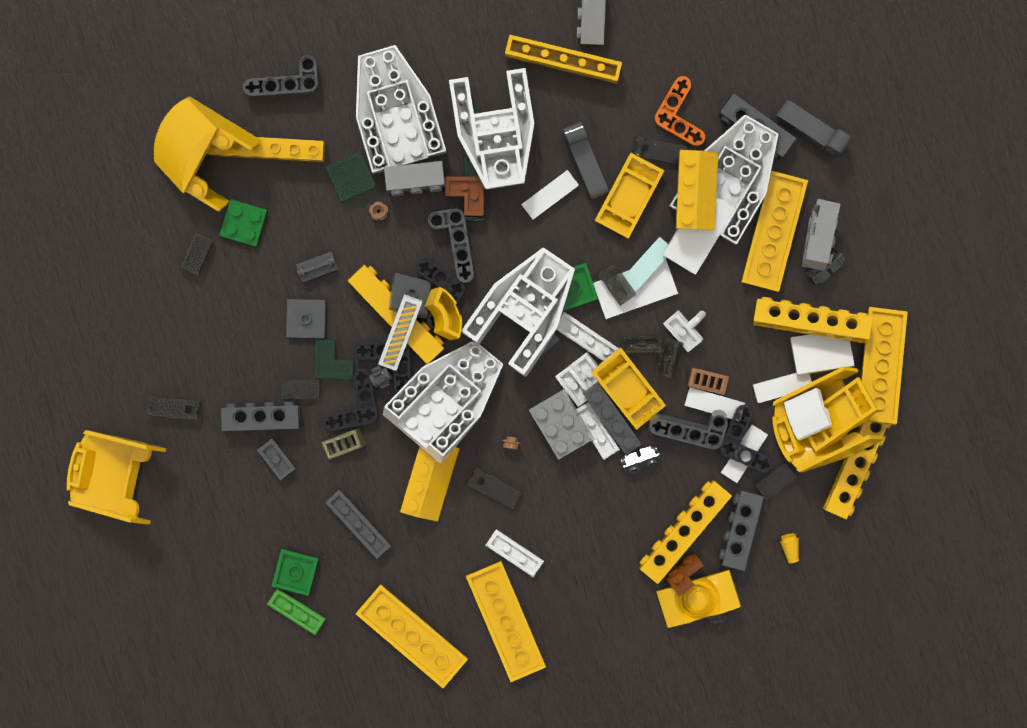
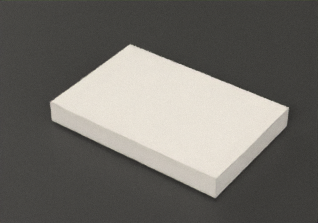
M816 335L790 338L797 376L837 370L841 367H854L850 341Z

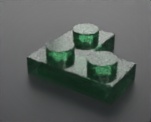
M316 340L315 378L353 379L354 360L335 359V340Z

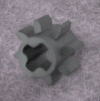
M378 365L371 369L373 373L369 377L374 387L380 386L383 389L391 385L390 380L393 379V375L389 368H383L381 365Z

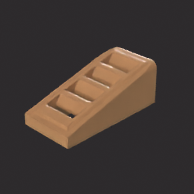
M691 367L687 386L725 395L729 376ZM697 373H700V378L697 385L695 384V380ZM704 375H708L706 385L702 386ZM711 377H715L713 388H709ZM719 378L723 379L720 390L716 389Z

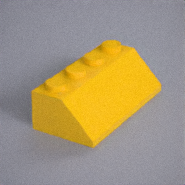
M679 151L676 229L715 230L717 152Z
M419 447L401 507V513L438 522L460 448L455 447L440 464L424 449Z

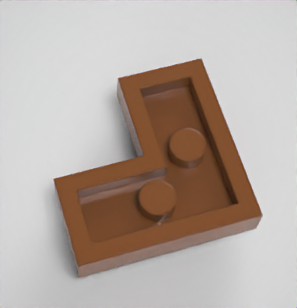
M445 177V196L464 197V216H484V185L480 178Z
M693 553L686 556L678 565L672 567L664 577L677 595L680 596L694 586L689 576L704 565L697 555Z

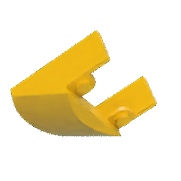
M189 96L176 104L160 124L154 143V162L182 193L187 192L213 209L221 211L229 204V200L208 188L207 182L195 175L209 147L213 144L219 149L227 150L236 141L245 148L253 150L260 145L262 140Z
M841 367L773 401L775 412L772 420L778 445L785 458L797 468V471L805 472L854 456L857 452L884 440L883 436L868 435L864 437L858 432L849 435L846 433L838 442L819 452H815L808 438L800 441L797 440L789 422L784 402L815 388L821 390L823 401H825L845 387L843 380L858 373L857 368Z
M85 430L83 433L85 436L81 443L77 442L69 464L67 475V490L70 491L71 501H68L69 505L126 522L150 524V520L138 517L139 505L137 501L133 500L140 462L148 461L152 450L166 452L167 448Z

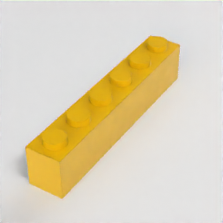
M509 35L505 51V57L614 84L618 82L622 62L513 35Z
M364 265L348 282L392 327L397 311L389 310L391 295L389 290L391 286L384 279L380 281L376 277L378 273L371 265L368 268ZM416 319L407 344L426 364H429L445 349L442 346L444 342L437 335L433 337L429 333L431 328L424 321L420 323Z

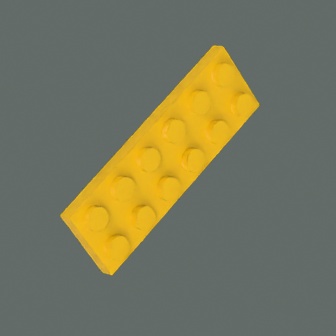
M771 171L767 192L761 204L746 261L742 283L779 292L808 180Z
M875 307L868 308L869 317H873L869 342L864 345L861 380L877 406L878 411L866 422L888 425L897 424L908 313L906 311Z
M502 561L466 575L510 682L546 668Z
M381 584L356 612L358 617L442 688L447 685L468 660L464 654Z

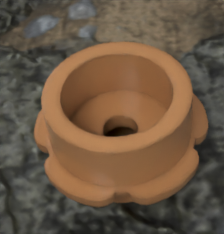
M375 202L369 208L371 217L374 220L385 219L388 207L385 204L383 205L382 202Z
M509 436L506 437V440H502L504 442L503 448L518 450V446L521 443L517 442L518 438Z

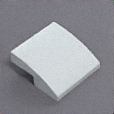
M588 352L555 376L578 407L587 401L582 392L597 382L591 371L598 365Z
M815 388L784 402L789 422L797 440L800 441L832 426L829 410L824 407L820 389Z

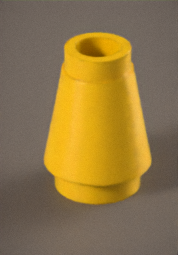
M794 533L781 536L780 544L788 563L798 562L799 538Z

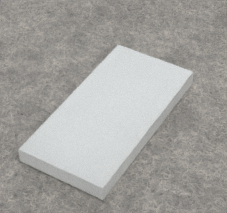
M716 197L715 230L677 229L662 255L696 275L735 208Z
M666 259L636 292L621 280L628 271L593 283L605 319L678 294Z

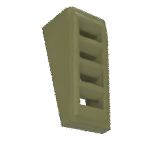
M360 428L321 442L328 460L366 445ZM345 437L348 438L351 447H348ZM337 440H340L343 450L340 449ZM332 442L335 447L336 453H333V450L331 448L330 443Z

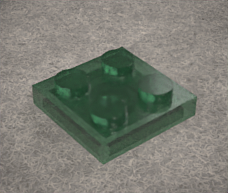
M360 151L325 167L341 202L376 187Z

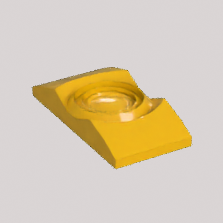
M630 153L595 221L629 239L665 170Z
M622 348L616 350L591 371L597 382L636 430L666 406Z
M859 377L823 401L824 407L829 410L832 426L807 438L815 452H819L838 442L852 429L864 424L878 411L877 406Z
M730 570L692 580L694 586L680 596L677 595L672 586L656 591L668 628L687 624L705 617L719 615L741 607Z

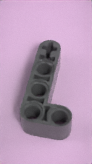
M303 56L299 61L300 75L247 79L243 84V91L251 98L314 94L319 89L318 64L312 56ZM306 61L314 63L312 69H304ZM308 80L315 81V86L312 89L305 88V83ZM289 81L296 83V87L293 90L286 89V84ZM269 83H276L277 86L274 91H267ZM251 84H254L255 87H262L264 92L262 93L261 89H254L252 93L248 88H251Z
M789 100L784 102L776 115L780 121L836 157L843 153L852 139L845 132L839 129L834 130Z
M579 122L564 128L562 131L591 200L609 193L582 123Z
M449 209L431 213L428 223L432 229L442 230L449 228L458 280L462 283L471 282L474 278V270L463 212L459 209ZM453 213L461 215V220L458 223L451 221L450 218ZM434 216H440L442 218V224L439 226H434L432 224V218ZM458 231L463 232L465 235L464 240L461 242L454 240V234ZM461 250L466 251L468 254L467 259L464 261L457 259V253ZM469 262L470 266H466V270L471 272V275L468 276L467 280H464V277H460V274L463 273L462 266L458 268V264L464 265Z
M715 410L711 413L708 425L659 413L649 419V428L653 434L709 449H718L722 445L728 425L727 415L722 410ZM721 417L724 421L721 424H716L714 419ZM657 421H660L661 424H659L658 427H655V424H657ZM673 426H680L682 428L679 432L671 430ZM697 430L700 432V435L693 437L690 433ZM716 435L719 439L712 442L709 440V437Z

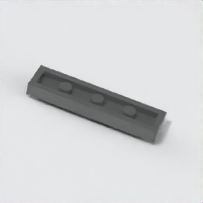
M598 382L582 392L625 455L641 445Z
M340 489L325 502L376 559L391 547V544Z

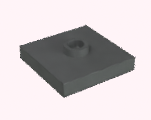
M394 273L389 310L398 312L405 294L422 300L417 317L425 319L428 309L424 306L430 294L431 282Z
M287 299L286 337L325 338L326 300Z

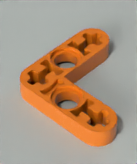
M680 76L670 88L654 117V121L658 127L691 146L697 147L705 141L704 132L675 115L691 88L690 80L685 76ZM685 81L687 89L683 88L681 90L682 98L678 94L672 93L673 89L677 92L679 88L677 82ZM669 97L677 98L678 105L676 107L668 105L667 100ZM666 114V119L672 121V118L676 119L672 123L671 129L667 127L669 123L665 121L663 123L659 122L660 118L658 115ZM675 124H684L685 131L677 133L674 129ZM689 127L692 129L690 133L693 135L696 133L700 134L699 138L701 141H696L695 143L692 136L684 137Z

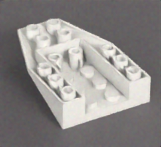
M396 45L359 55L356 119L372 173L384 172V167L408 165L447 153L430 94Z
M747 115L739 119L705 150L718 153L716 197L735 208L719 235L733 244L738 243L766 195L779 135ZM677 193L669 205L674 210L677 209Z
M472 341L423 366L384 406L383 416L441 464L481 417L503 367V363L480 344L478 345Z

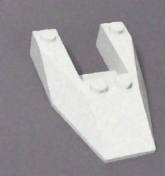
M525 68L506 71L512 106L509 109L474 114L468 77L449 80L457 135L485 189L524 184L534 130V118Z
M543 247L492 286L461 332L479 345L500 314L503 313L530 332L508 363L510 367L526 377L558 328L575 269Z

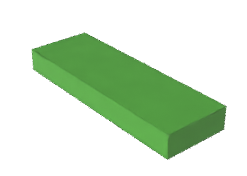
M279 588L276 589L267 603L268 606L314 635L317 634L326 619Z

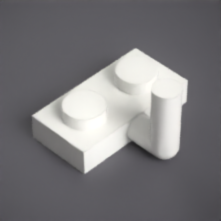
M678 310L663 324L686 351L689 352L703 340V337L694 327L702 321L706 313L699 311L688 322Z

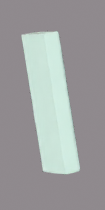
M659 237L621 280L636 292L667 258L662 254L668 244Z

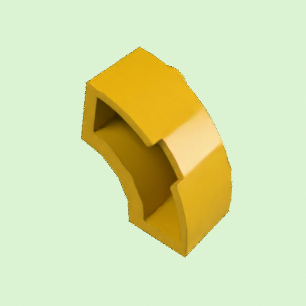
M438 287L431 289L424 306L434 317V333L448 340L459 339L462 330V317L459 315L457 303L445 289Z

